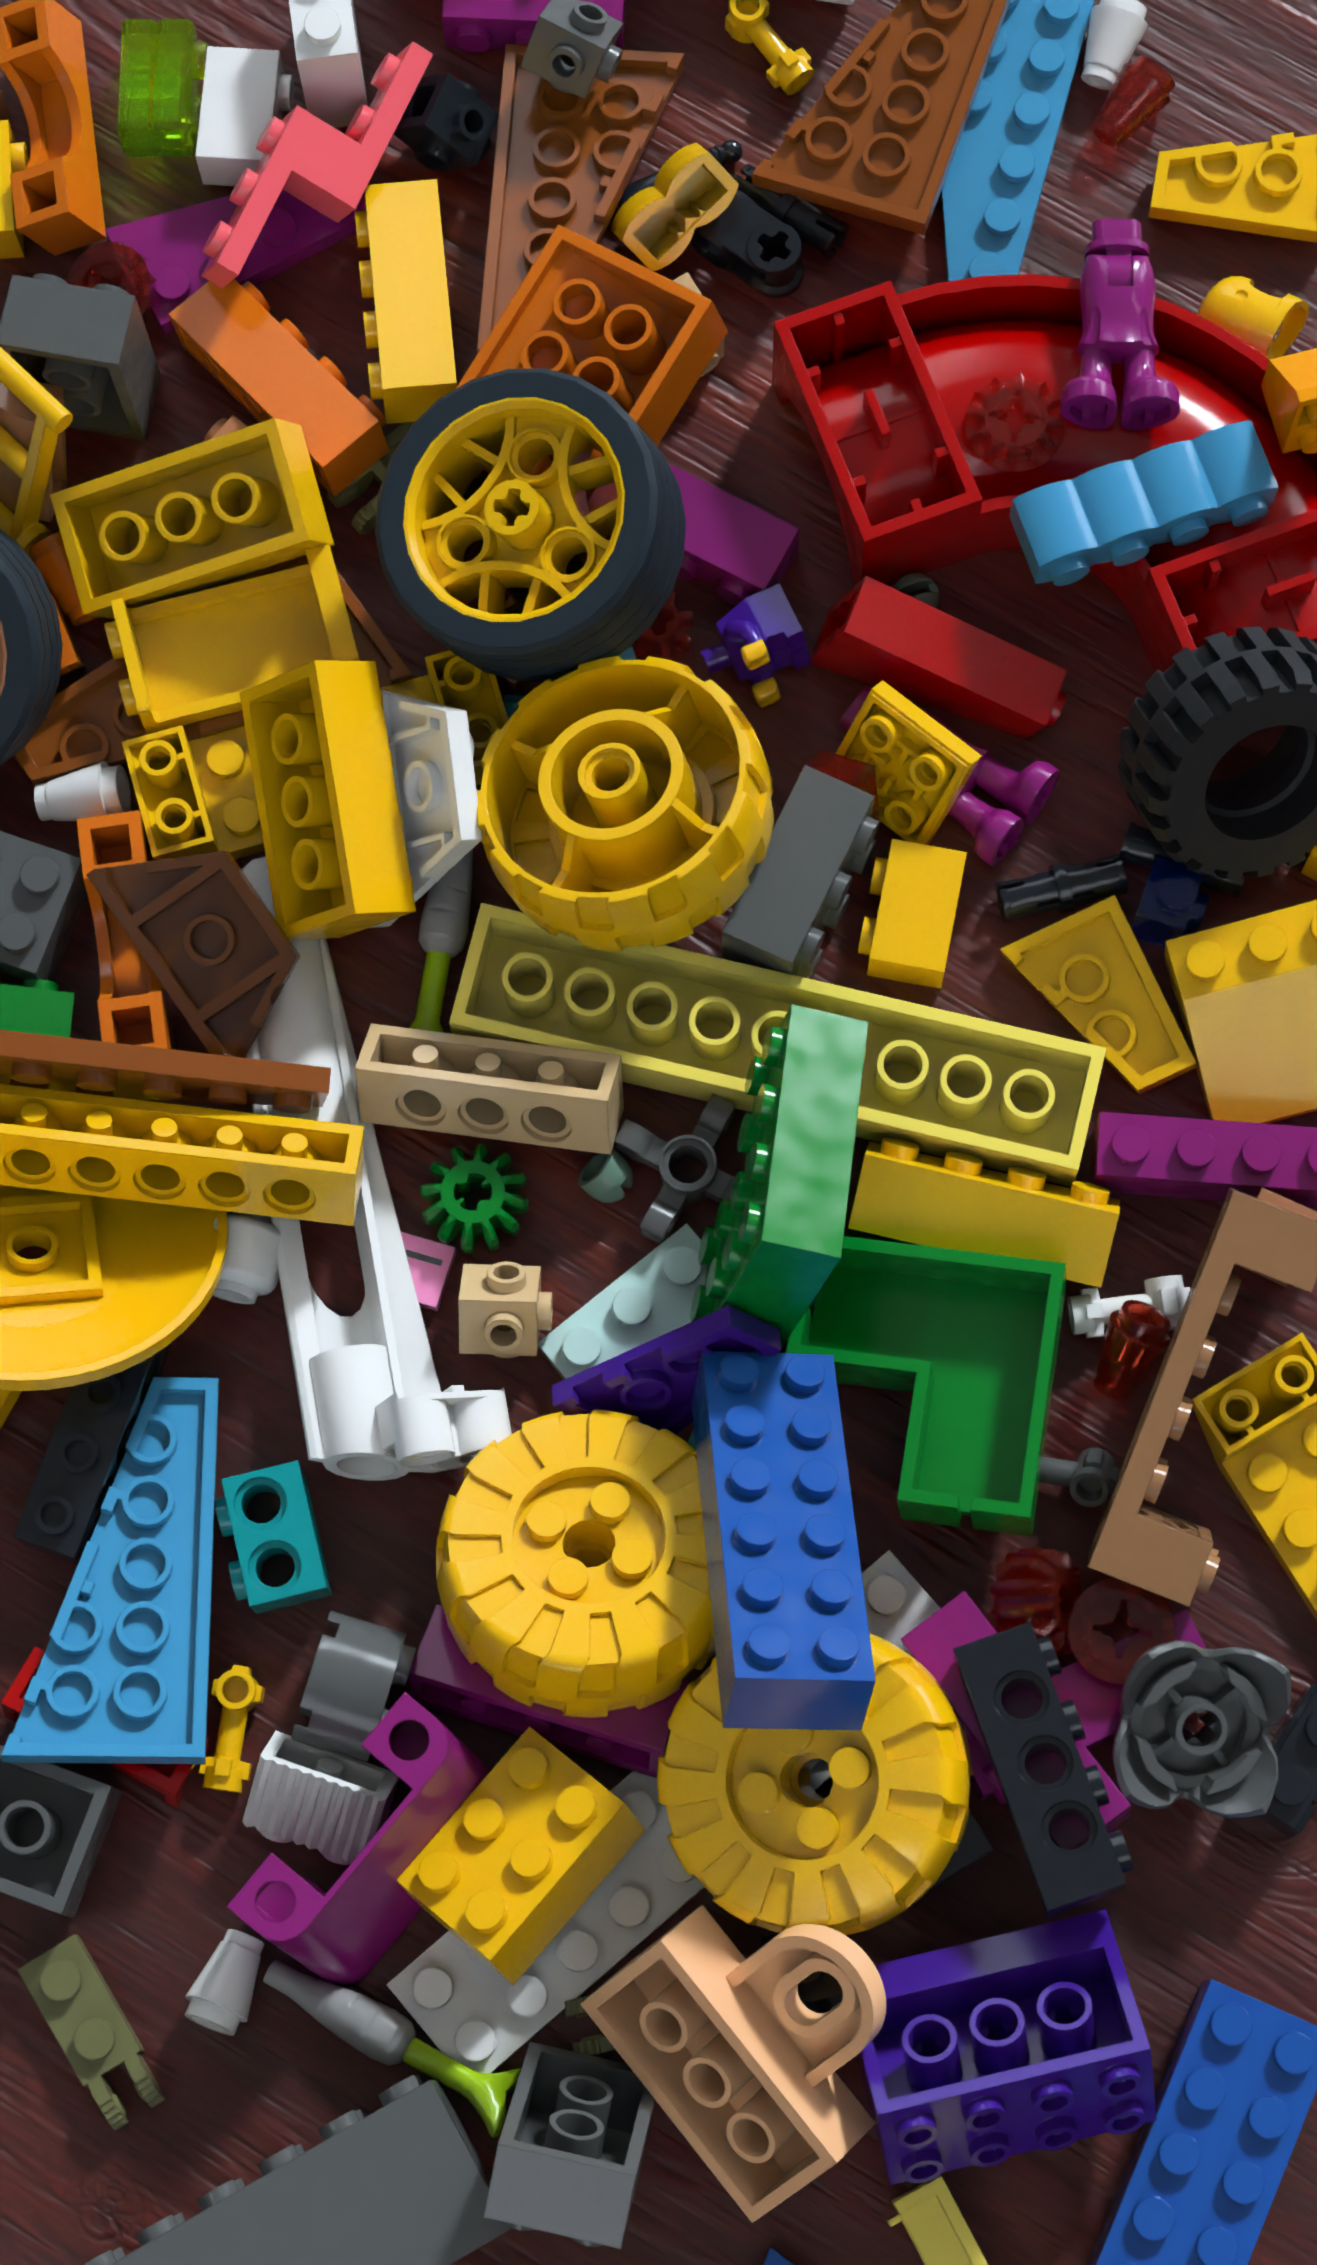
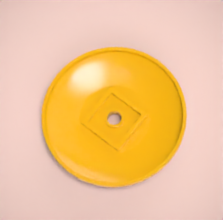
M0 1185V1390H51L97 1381L137 1365L168 1346L200 1315L218 1285L227 1253V1211ZM216 1217L218 1223V1230L214 1229V1220ZM31 1246L41 1247L48 1251L46 1255L37 1259H26L16 1254L21 1249Z

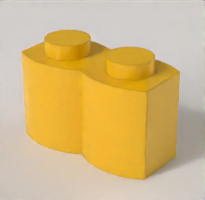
M698 143L687 145L675 152L664 163L657 174L654 186L639 191L622 205L613 220L611 231L648 269L657 271L671 264L684 252L692 239L695 228L710 223L726 210L737 192L739 183Z

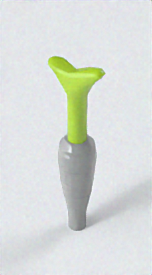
M473 849L428 891L419 923L418 938L419 944L427 955L417 1012L409 1028L444 1033L440 1024V1017L451 958H454L463 951L469 932Z
M278 1959L271 1963L264 1976V1983L287 1995L333 2034L370 2059L388 2066L399 2064L403 2061L462 2094L476 2109L491 2137L496 2138L501 2134L506 2116V2096L515 2091L522 2068L498 2073L474 2071L416 2038L413 2023L397 2010L353 1990L299 1972Z

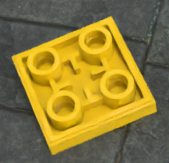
M882 680L871 689L825 774L873 795L872 815L905 841L928 845L982 755Z

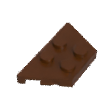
M219 851L98 868L86 874L209 1054L246 1058L301 956L230 852Z

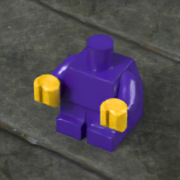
M780 583L742 600L716 623L721 643L700 651L701 658L709 675L732 666L738 681L748 679L753 682L752 692L759 707L762 708L781 698L777 683L772 674L778 669L793 665L797 670L812 663L803 629Z

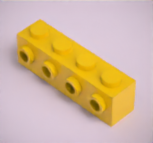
M437 179L367 185L365 189L366 210L355 211L358 248L370 247L371 260L359 261L362 298L374 297L375 311L363 312L367 349L379 348L380 362L368 363L371 400L384 401L386 424L415 422L438 399L457 388Z
M884 1137L881 1144L869 1141L848 1225L849 1229L921 1246L1065 1263L1066 1280L1099 1288L1102 1287L1120 1213V1200L1109 1198L1110 1191L1107 1188L1082 1181L1072 1182L1071 1188L1045 1183L1047 1177L1045 1174L1024 1167H1009L1008 1173L982 1168L983 1160L960 1152H946L944 1159L919 1153L920 1146L918 1144L901 1138Z

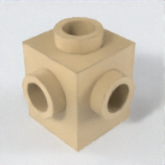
M509 1261L498 1262L493 1265L463 1264L458 1299L459 1354H488L499 1358L537 1356L540 1330H552L553 1292H541V1266H522Z

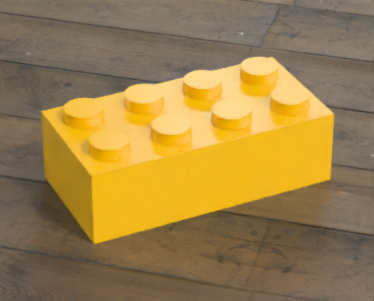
M272 418L50 494L83 615L113 619L115 617L111 600L123 598L127 608H135L183 596L306 555V549L326 544L334 545L302 427L299 424L278 418Z
M313 660L240 692L275 918L289 940L341 938L416 912L413 880L409 871L403 834V818L399 809L393 773V756L389 748L383 711V694L379 686L376 662Z

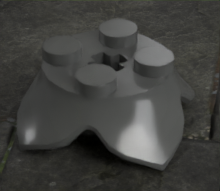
M1176 1640L1157 1645L1146 1651L1135 1662L1126 1677L1119 1704L1121 1719L1114 1738L1112 1753L1116 1782L1120 1792L1131 1803L1148 1809L1167 1808L1176 1800L1185 1798L1191 1800L1206 1812L1225 1818L1252 1817L1266 1814L1278 1781V1758L1269 1740V1731L1274 1724L1285 1717L1290 1705V1670L1277 1660L1248 1648L1206 1649L1190 1641ZM1206 1711L1204 1715L1199 1717L1204 1723L1199 1732L1193 1734L1187 1728H1183L1186 1718L1191 1713Z

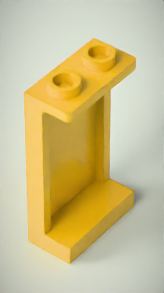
M330 544L306 549L309 564L135 608H127L123 598L111 600L115 621L104 623L114 660L125 658L129 678L118 680L127 716L139 715L146 733L151 734L172 727L184 726L242 711L240 692L313 660L360 661Z

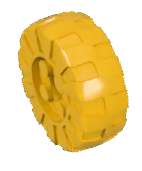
M613 656L578 665L577 670L554 681L547 679L534 688L517 703L519 708L513 713L503 728H496L480 762L483 776L481 790H477V825L482 831L481 841L492 870L506 892L522 912L554 937L560 932L578 940L583 948L607 952H623V947L648 944L656 948L678 941L693 934V928L712 916H721L733 905L750 885L749 875L755 865L761 863L766 856L773 831L774 814L771 802L773 794L772 778L762 746L753 727L732 698L713 680L709 679L704 682L696 677L687 665L648 656L646 660H622L620 656Z
M598 1409L593 1410L591 1414L565 1416L563 1411L523 1422L521 1430L511 1434L499 1443L492 1440L465 1467L464 1482L455 1496L449 1494L440 1522L436 1545L437 1588L448 1627L459 1649L470 1665L477 1661L493 1678L495 1688L529 1707L533 1703L562 1710L563 1716L583 1718L607 1717L608 1711L636 1706L639 1710L659 1702L678 1691L682 1679L693 1669H703L715 1653V1641L696 1450L689 1443L668 1429L657 1430L640 1423L637 1416Z
M869 1633L876 1681L861 1731L723 1728L716 1657L712 1659L711 1665L699 1678L688 1684L677 1701L667 1722L671 1732L664 1755L658 1757L657 1768L658 1802L666 1806L672 1831L667 1837L688 1875L694 1874L714 1897L713 1902L742 1921L776 1933H781L787 1928L800 1924L823 1925L844 1935L866 1931L901 1914L923 1897L937 1882L954 1852H957L971 1810L969 1809L970 1776L973 1775L966 1732L959 1723L950 1704L948 1694L934 1676L920 1662L888 1640ZM820 1760L828 1763L829 1773L833 1780L830 1794L826 1798L819 1796L813 1790L810 1783L812 1768Z

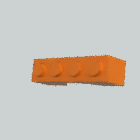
M19 0L0 7V68L17 93L26 117L30 136V158L26 169L10 174L16 230L56 256L106 238L82 23L55 0Z
M139 810L76 819L83 880L91 907L98 950L100 996L97 1004L102 1041L176 1050L169 994L86 875L93 869L153 861L141 813Z

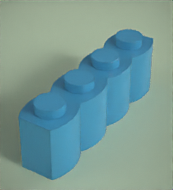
M1251 420L1216 428L1193 440L1175 442L1156 448L1132 460L1119 461L1098 467L1071 480L1058 481L1030 490L1012 499L1009 517L1035 583L1053 581L1056 586H1064L1085 577L1090 571L1089 567L1094 564L1113 561L1115 566H1124L1134 563L1145 557L1149 553V547L1154 544L1172 541L1174 546H1185L1206 536L1209 532L1208 527L1212 525L1232 522L1233 526L1240 527L1254 523L1268 513V507L1273 505L1279 487Z

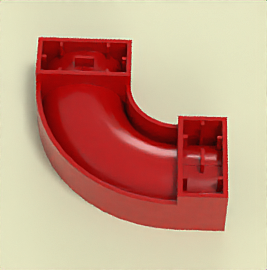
M1036 274L980 276L936 283L896 294L890 280L774 321L772 385L780 405L791 401L795 405L819 453L841 518L850 559V576L854 585L865 576H868L887 586H892L908 573L920 572L925 574L983 553L1004 549H1022L1009 517L1012 499L1050 483L1074 479L1107 464L1132 460L1146 452L1168 444L1193 440L1204 433L1225 425L1251 420L1279 487L1273 505L1268 507L1269 511L1263 518L1240 527L1233 526L1232 522L1215 524L1208 527L1209 532L1206 536L1194 543L1185 546H1174L1172 541L1154 544L1149 547V553L1145 557L1134 563L1115 566L1113 561L1094 564L1089 569L1090 572L1094 573L1110 587L1127 609L1154 672L1160 670L1162 673L1175 663L1172 656L1184 648L1188 647L1193 651L1204 645L1203 638L1218 632H1224L1227 637L1236 635V628L1260 626L1266 634L1268 628L1278 627L1291 630L1297 637H1307L1317 644V453L1306 454L1302 452V449L1282 454L1261 388L1269 359L1221 326L1176 304L1155 297L1153 328L1159 346V353L1154 357L1155 372L1157 377L1173 381L1180 394V413L1174 420L1162 426L1147 430L1130 431L1124 429L1121 425L1124 365L1111 364L1112 385L1117 395V413L1115 421L1108 429L1093 430L1080 427L1062 417L1060 411V397L1064 386L1071 379L1078 378L1081 371V357L1076 351L1082 335L1080 278Z

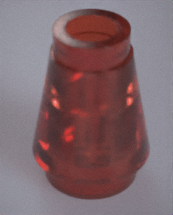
M1139 55L1132 64L1125 63L1097 113L1096 119L1090 125L1091 131L1104 144L1113 149H1118L1124 141L1129 139L1171 102L1169 94L1175 87L1174 80L1160 65L1145 56Z
M1128 1300L1123 1303L1120 1310L1111 1313L1097 1374L1093 1381L1095 1388L1100 1393L1115 1400H1126L1129 1398L1132 1390L1136 1388L1170 1343L1168 1331L1171 1323L1162 1311L1142 1301Z

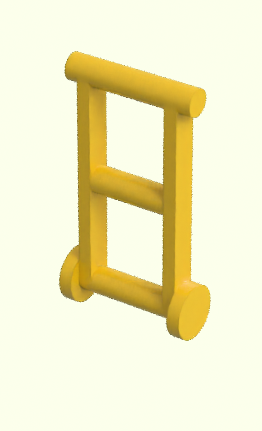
M0 347V382L36 415L29 451L0 425V460L22 480L15 514L0 501V529L17 541L34 562L30 548L38 541L52 534L42 523L38 522L58 435L71 424L73 414Z

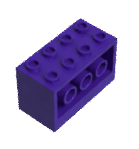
M1106 1909L875 1965L882 1979L886 1994L885 2020L877 2036L856 2056L872 2117L876 2123L875 2129L890 2185L906 2181L910 2183H925L939 2177L943 2172L972 2165L979 2167L995 2166L1007 2160L1009 2156L1037 2149L1047 2151L1061 2150L1079 2139L1107 2132L1118 2135L1126 2134L1137 2130L1144 2123L1157 2121L1151 2048Z

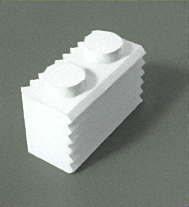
M275 1731L260 1755L242 1822L246 1827L255 1826L265 1838L279 1843L294 1841L296 1845L305 1844L308 1849H318L327 1860L333 1863L350 1865L387 1821L399 1777L392 1771L291 1739L290 1735Z

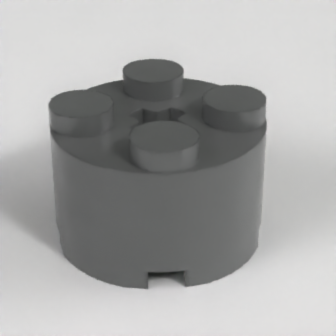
M330 1611L327 1627L337 1629L338 1631L335 1638L322 1634L300 1704V1714L311 1717L309 1725L305 1727L295 1724L291 1739L368 1762L370 1753L361 1744L388 1713L389 1710L384 1707L390 1687L403 1691L416 1647L404 1644L407 1633Z

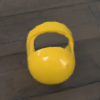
M1230 276L1222 279L1210 289L1203 299L1197 315L1226 329L1260 351L1270 360L1284 356L1294 343L1309 316V303L1289 293L1283 298L1268 295L1254 288V281L1243 276ZM1280 326H1281V329H1280V331H1279L1278 336H1277L1276 339L1273 341V339H1274V337H1275V335H1276L1278 329H1279Z

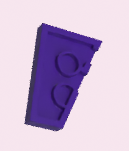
M728 1305L552 1385L553 1406L572 1415L591 1414L595 1409L621 1412L637 1416L640 1423L657 1430L664 1428L674 1434H678L693 1422L691 1400L696 1377L699 1372L702 1352L705 1354H713L712 1351L758 1352L761 1356H775L781 1351L779 1329Z

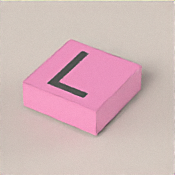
M401 1232L419 1305L422 1308L438 1312L457 1253L456 1248Z

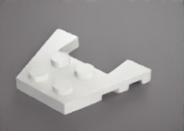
M381 690L389 748L393 756V773L399 809L403 818V834L409 871L413 880L414 902H416L482 840V831L477 825L478 798L473 765L474 741L469 733L467 711ZM398 918L372 926L370 928H381L391 926Z

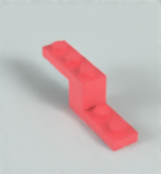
M413 41L397 56L389 52L380 63L371 81V85L378 88V91L370 107L365 104L359 107L345 134L298 105L282 120L273 116L256 145V149L264 154L255 172L247 168L230 195L229 201L236 204L237 207L229 223L226 224L220 220L203 248L202 253L211 258L201 276L223 289L239 275L282 190L337 223L354 211L433 54Z

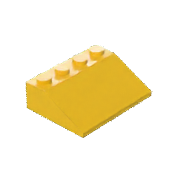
M1317 900L1165 941L1164 961L1191 1053L1197 1064L1196 1070L1211 1120L1269 1124L1317 1111Z

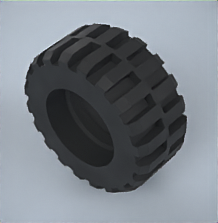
M1260 626L1236 628V635L1227 637L1224 632H1218L1203 638L1204 645L1193 651L1188 647L1184 648L1172 656L1175 663L1162 673L1160 670H1157L1145 684L1148 692L1143 699L1135 698L1126 717L1131 727H1123L1118 746V752L1122 756L1119 760L1118 770L1120 780L1127 790L1126 795L1164 851L1175 862L1184 863L1188 870L1209 876L1214 872L1218 878L1242 879L1243 872H1249L1252 877L1274 874V867L1286 863L1287 866L1292 867L1306 860L1304 853L1317 845V644L1307 637H1297L1291 630L1278 627L1268 628L1266 634ZM1286 725L1275 747L1258 764L1237 776L1219 781H1209L1210 775L1219 760L1236 743L1259 730Z

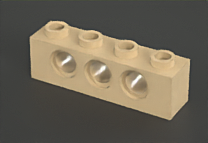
M371 1023L355 1066L361 1122L611 1155L624 1111L621 1055Z

